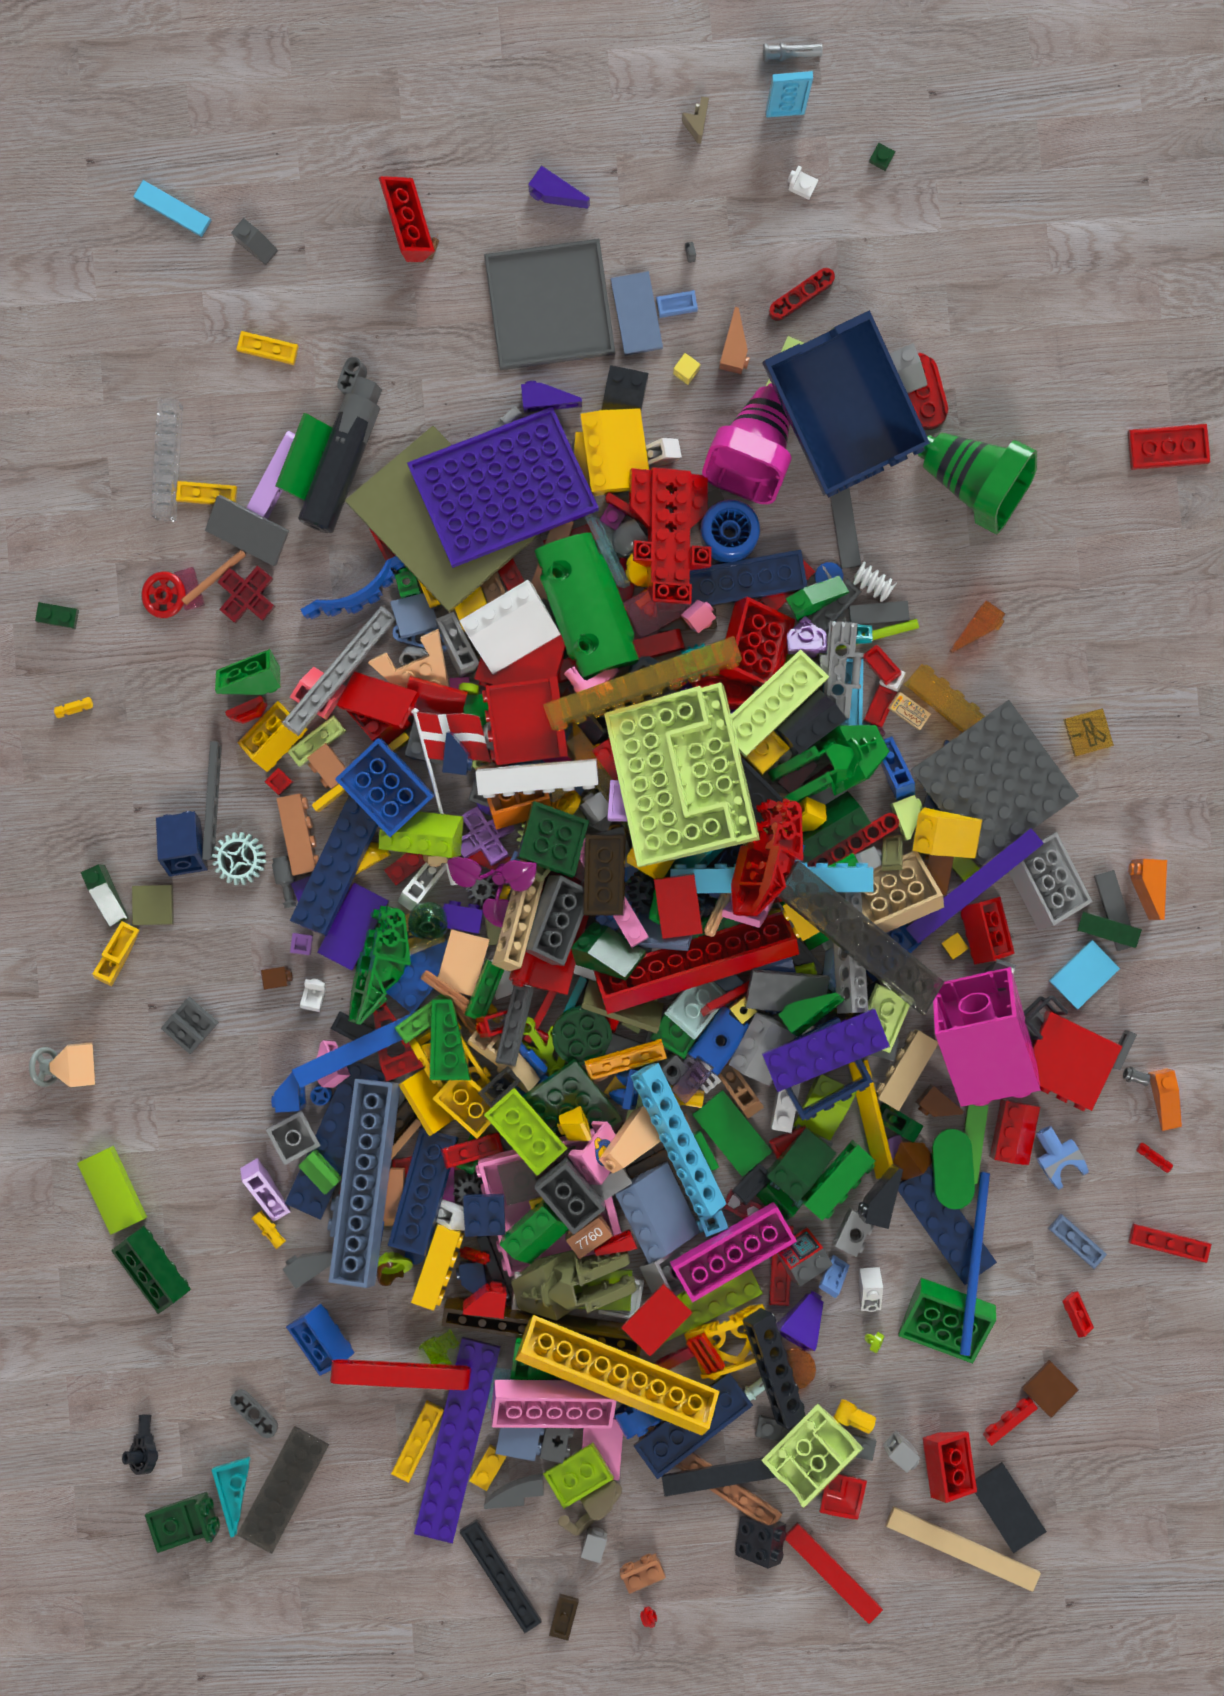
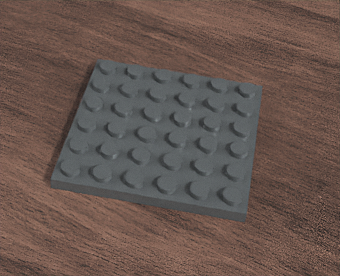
M1010 700L1004 702L911 769L940 811L982 820L975 858L980 866L1006 849L1029 829H1034L1079 797Z

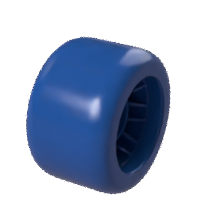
M732 499L720 501L710 507L703 517L700 528L702 546L711 547V557L724 563L745 559L754 550L760 536V523L755 511L746 503ZM732 530L734 537H726L724 531Z

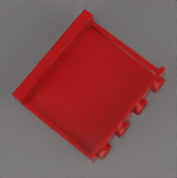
M559 635L494 675L481 657L474 679L480 681L479 685L486 687L487 685L558 676L566 650L563 638Z
M557 676L486 686V690H483L482 694L483 701L488 702L489 710H485L486 722L491 723V730H488L489 742H493L494 750H490L492 762H496V765L568 756Z
M1046 1011L1043 1016L1045 1021L1039 1031L1043 1039L1035 1040L1032 1046L1038 1067L1040 1090L1046 1094H1049L1050 1091L1057 1094L1055 1098L1065 1103L1068 1100L1074 1102L1073 1107L1083 1112L1085 1109L1092 1111L1123 1046L1053 1012Z

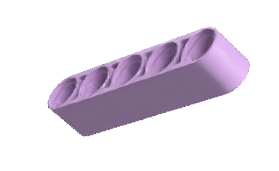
M290 431L282 439L247 505V509L266 519L269 518L283 491L275 487L295 436Z

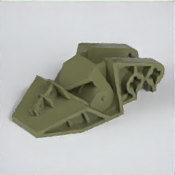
M570 1250L536 1259L520 1272L521 1276L511 1279L518 1309L557 1321L574 1309L585 1306L588 1313L634 1293L637 1289L634 1276L629 1277L628 1274L623 1275L620 1281L614 1284H609V1281L603 1280L598 1285L590 1287L588 1284L584 1285L627 1266L630 1263L628 1252L612 1253L608 1257L593 1254L579 1259L575 1252ZM580 1284L582 1286V1293L575 1294L573 1286Z

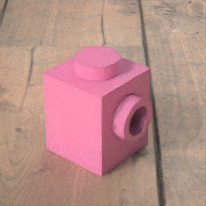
M696 600L681 614V617L688 626L697 633L708 628L716 618L712 613L714 611L712 606L708 602L704 603L700 600Z

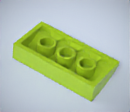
M114 1145L77 1163L110 1235L147 1217Z

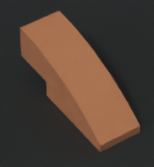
M390 1167L383 1220L384 1226L393 1227L405 1184V1168Z

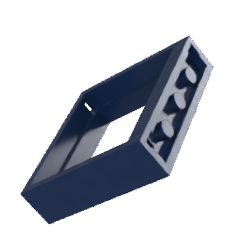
M835 1016L789 1042L839 1023L841 1020ZM862 1059L854 1061L862 1077L803 1109L792 1088L785 1089L799 1117L802 1120L815 1118L817 1112L833 1108L835 1106L834 1103L837 1101L848 1100L852 1097V1093L858 1090L859 1092L866 1090L865 1088L869 1087L873 1080Z

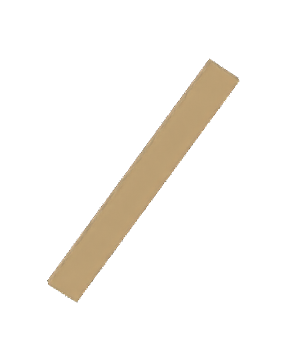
M894 1506L885 1524L890 1529L1032 1592L1041 1574L1040 1571Z

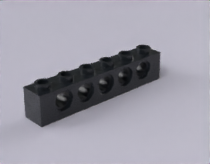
M760 1308L742 1319L775 1421L788 1430L806 1416L804 1412L805 1406L800 1399L799 1388L794 1381L793 1370L787 1360L788 1354L783 1348L782 1336L776 1326V1318L773 1313Z

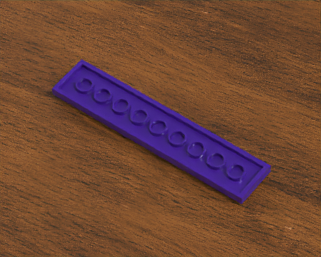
M462 1337L455 1365H464L471 1368L469 1389L449 1390L414 1532L415 1535L453 1544L501 1346Z

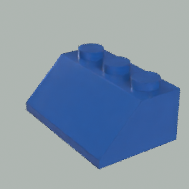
M322 1304L313 1307L286 1326L319 1376L331 1371L332 1360L348 1359L355 1353L350 1342L344 1338L339 1326L333 1322L328 1310Z

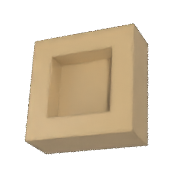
M423 855V860L429 866L438 867L443 863H447V857Z

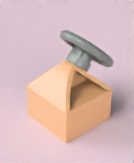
M93 1042L67 1045L59 1054L49 1047L37 1049L29 1062L31 1079L41 1087L52 1085L58 1078L69 1087L95 1085ZM42 1053H48L53 1059H44ZM36 1060L40 1064V1072L38 1076L35 1071ZM46 1075H52L49 1080L44 1081Z

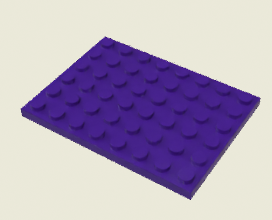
M553 406L407 462L410 473L452 568L599 511V507Z

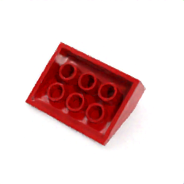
M748 596L735 602L717 673L733 681L761 687L785 664L788 652L786 636L794 628L795 619Z

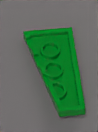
M452 999L432 1000L430 1080H471Z

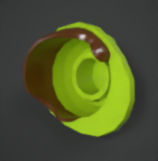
M385 1252L378 1259L376 1276L379 1284L390 1286L396 1278H403L404 1273L412 1268L413 1262L408 1258H404L399 1253Z

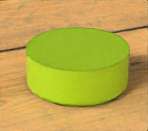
M473 683L459 684V690L468 692L467 695H477L479 686Z

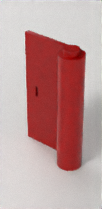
M583 915L572 946L584 933L589 916ZM570 949L564 966L552 965L525 952L521 968L512 970L509 980L518 987L528 985L568 995L576 966L572 950Z

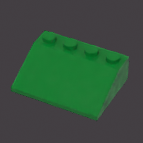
M920 1278L911 1297L898 1336L973 1364L996 1322V1305L976 1298L970 1356L960 1355L966 1294Z

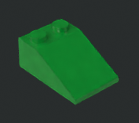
M270 649L216 670L215 692L217 694L263 695L273 693L281 688L280 666Z

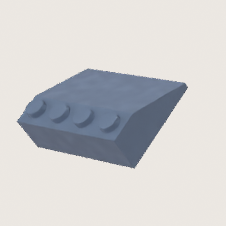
M668 1162L631 1178L632 1184L615 1194L649 1264L667 1256L700 1233L697 1222Z

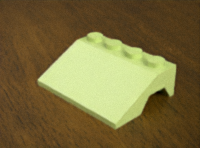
M817 1404L762 1459V1462L777 1479L789 1487L798 1498L800 1505L804 1508L864 1448L824 1408Z

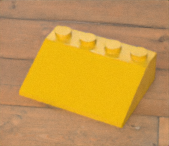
M619 409L581 413L593 496L605 495L608 492L629 491L631 468L649 470L641 410Z

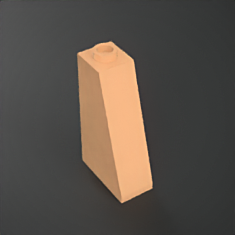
M644 1106L631 1112L599 1158V1161L612 1174L623 1169L661 1142L659 1134Z

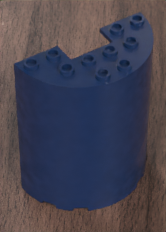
M870 310L835 326L827 333L801 345L799 343L762 362L823 496L827 495L829 498L884 471L883 466L887 464L892 467L907 460V455L912 452L915 456L925 451L924 446L930 444Z

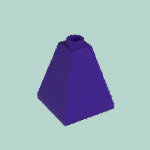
M811 1291L810 1294H806L776 1323L777 1329L783 1338L805 1351H815L817 1348L824 1304L821 1300L822 1296Z

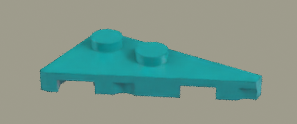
M250 1457L212 1468V1474L230 1537H234L238 1531L251 1461Z

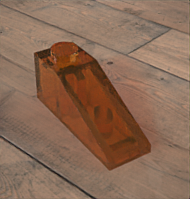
M986 600L977 610L949 652L954 653L995 629L999 630L1005 622L1002 619L1005 613Z

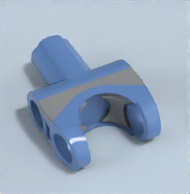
M1052 1126L1045 1127L1036 1133L1037 1138L1046 1151L1044 1155L1037 1158V1161L1044 1174L1058 1190L1063 1188L1060 1175L1062 1168L1066 1165H1074L1082 1175L1089 1173L1084 1157L1072 1139L1061 1144Z

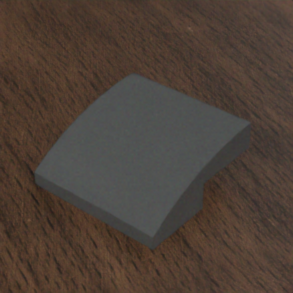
M189 996L177 1011L169 1017L161 1029L186 1052L192 1054L219 1022Z

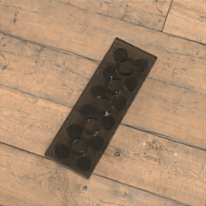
M296 1426L293 1427L237 1536L271 1554L273 1553L329 1446L328 1443Z

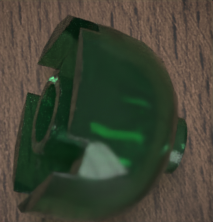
M421 902L410 911L408 930L413 936L420 939H425V936L437 939L442 937L447 931L448 917L444 908L439 904Z

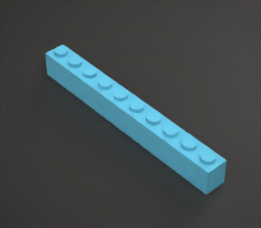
M795 863L791 874L785 879L786 888L781 893L873 892V867L868 866V863H856V866H848V863H836L835 867H828V863H816V867H807V863ZM674 864V868H670V876L694 873L697 893H732L731 882L735 867H727V864H715V867H707V864H695V867L687 868V864Z

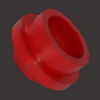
M649 1606L645 1607L640 1613L642 1624L644 1627L653 1628L657 1622V1614Z

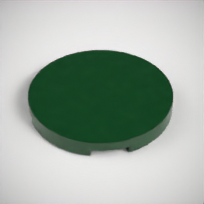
M581 1006L573 1007L563 1012L555 1021L552 1029V1043L557 1054L567 1062L576 1059L581 1066L585 1065L586 1060L604 1056L612 1040L611 1027L606 1017L582 1009Z

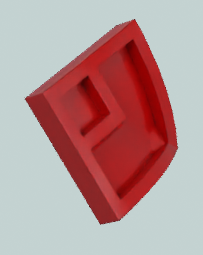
M839 1473L823 1489L819 1512L858 1520L867 1480Z

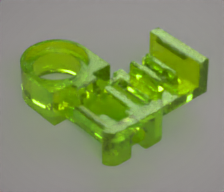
M448 1329L437 1338L432 1336L421 1343L419 1350L423 1348L431 1361L430 1364L445 1363L452 1365L447 1356V1350L450 1348L455 1349L458 1347L459 1342L451 1329Z

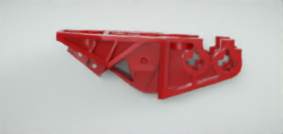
M767 799V802L757 805L756 809L758 812H761L764 822H756L760 840L748 842L747 846H740L731 882L734 915L757 917L786 888L785 879L791 874L795 861H803L802 808L798 802L783 799L782 802H775Z

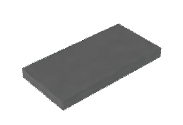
M222 495L217 496L205 529L208 533L272 566L277 565L289 530Z
M752 969L744 1006L748 1009L783 1011L786 1005L793 1002L827 995L830 978L828 975Z

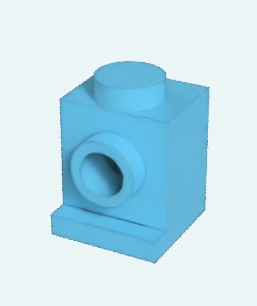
M722 1209L712 1216L699 1217L700 1220L696 1221L700 1233L704 1232L706 1237L729 1229ZM710 1218L715 1219V1222L709 1224L707 1221Z

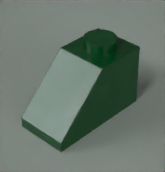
M883 1102L880 1112L884 1126L909 1141L915 1142L923 1125Z

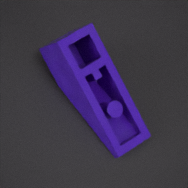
M542 165L528 184L531 197L537 201L541 200L544 203L588 209L590 206V198Z
M527 381L525 384H521L524 413L539 412L552 406L554 410L582 407L581 397L541 382L537 383L536 381Z

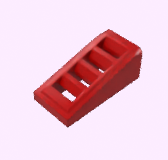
M628 1229L606 1240L596 1247L594 1252L596 1256L631 1251L637 1249V1244L631 1230Z

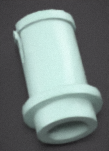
M762 1378L749 1387L746 1386L744 1393L750 1401L752 1399L756 1400L755 1397L765 1390L764 1384L760 1386L763 1383Z

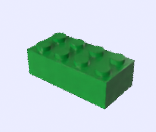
M852 1139L820 1175L815 1185L801 1198V1201L822 1221L825 1218L829 1219L835 1212L834 1207L838 1203L842 1204L847 1199V1193L850 1189H855L862 1181L860 1178L865 1173L868 1174L872 1171L876 1160Z

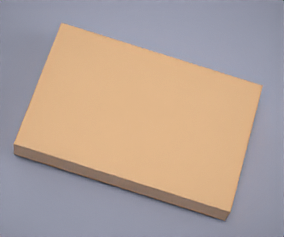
M451 929L438 978L458 993L472 996L481 973L490 939Z

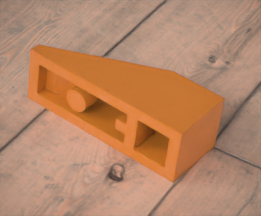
M1166 1068L1148 1072L1151 1076L1150 1083L1161 1130L1165 1131L1182 1127L1180 1095L1175 1070Z

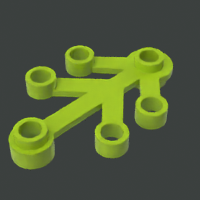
M527 1017L526 1023L529 1025L525 1024L523 1034L529 1035L537 1048L529 1046L525 1040H522V1043L528 1050L532 1049L539 1058L547 1061L548 1064H544L548 1067L547 1072L551 1076L565 1066V1060L560 1056L557 1061L553 1057V1026L549 1029V1039L546 1046L535 1029L534 1020L531 1017Z

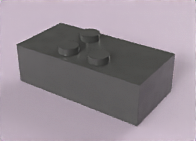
M561 875L548 876L538 902L525 952L552 965H565L583 918L584 887Z

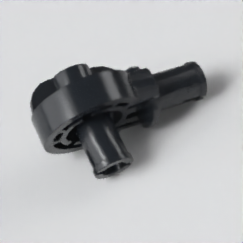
M150 1414L139 1415L138 1434L134 1435L130 1450L122 1454L123 1464H129L132 1472L136 1475L151 1473L158 1460L154 1435L150 1433L152 1417Z

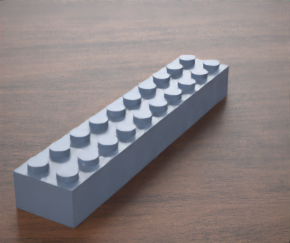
M355 1079L329 1275L330 1283L362 1288L375 1286L400 1083L369 1079Z

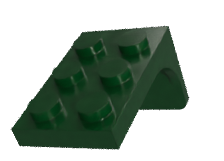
M207 1492L145 1514L157 1553L201 1538H205L207 1544L213 1541L220 1530V1521L214 1514V1503Z

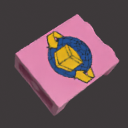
M593 1121L591 1125L596 1133L592 1140H590L584 1150H571L568 1157L590 1185H602L610 1171L604 1167L599 1158L616 1134L608 1122Z

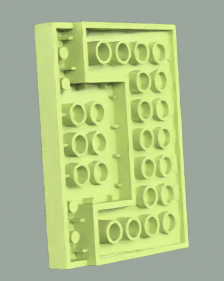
M721 682L703 688L697 686L604 713L637 867L760 840L725 688Z

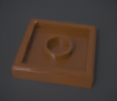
M1050 1360L1021 1387L1050 1418L1079 1391Z

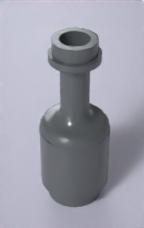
M289 857L273 858L272 869L275 883L283 888L284 908L295 907L296 900H293L290 884L295 881V877L292 875Z

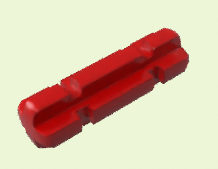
M1140 1143L1136 1149L1138 1153L1160 1167L1164 1172L1169 1173L1173 1168L1171 1162L1165 1160L1164 1157L1146 1144Z
M466 1246L459 1250L461 1258L482 1265L490 1262V1255L488 1253Z

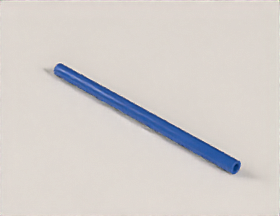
M980 1172L960 1347V1355L970 1356L990 1180V1173Z

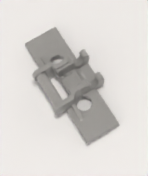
M830 621L827 655L819 654L820 668L829 676L824 682V694L836 703L846 718H850L852 688L861 689V684H859L861 657L864 656V653L855 652L858 623ZM840 644L847 647L846 654L842 656L837 655L835 652L836 647ZM847 657H853L851 683H845ZM841 684L844 687V692L841 695H835L832 692L834 685Z

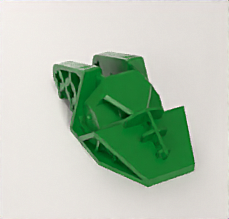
M841 725L810 746L808 750L770 770L768 775L773 783L793 771H798L811 763L818 762L820 757L826 753L833 764L834 770L826 772L821 777L784 796L783 799L800 802L806 796L812 797L828 788L836 796L870 779L890 751L876 725Z
M380 905L379 910L373 909V912H371V918L377 919V923L380 926L376 927L375 930L368 929L363 951L360 952L351 989L348 1020L350 1022L361 1025L365 1019L388 1000L385 997L386 991L397 983L404 974L405 965L411 964L406 918L404 912L398 908Z

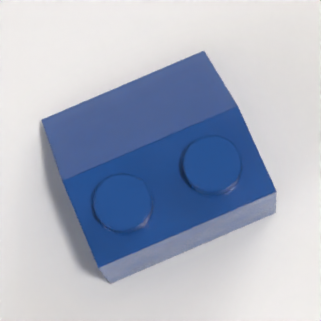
M293 1072L279 1086L271 1098L272 1108H275V1113L300 1111L306 1107L305 1086L299 1087Z

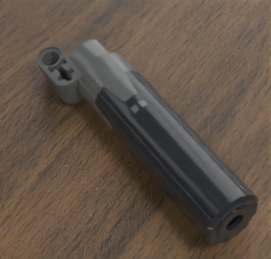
M350 357L346 360L338 379L337 386L345 396L298 516L299 521L304 525L324 533L334 532L380 411L377 403L382 389L377 383L366 379L367 368L357 357ZM359 366V368L353 372L354 368Z

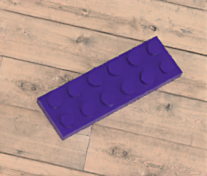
M873 1008L764 1052L762 1056L777 1092H780L886 1049L890 1045L877 1012Z

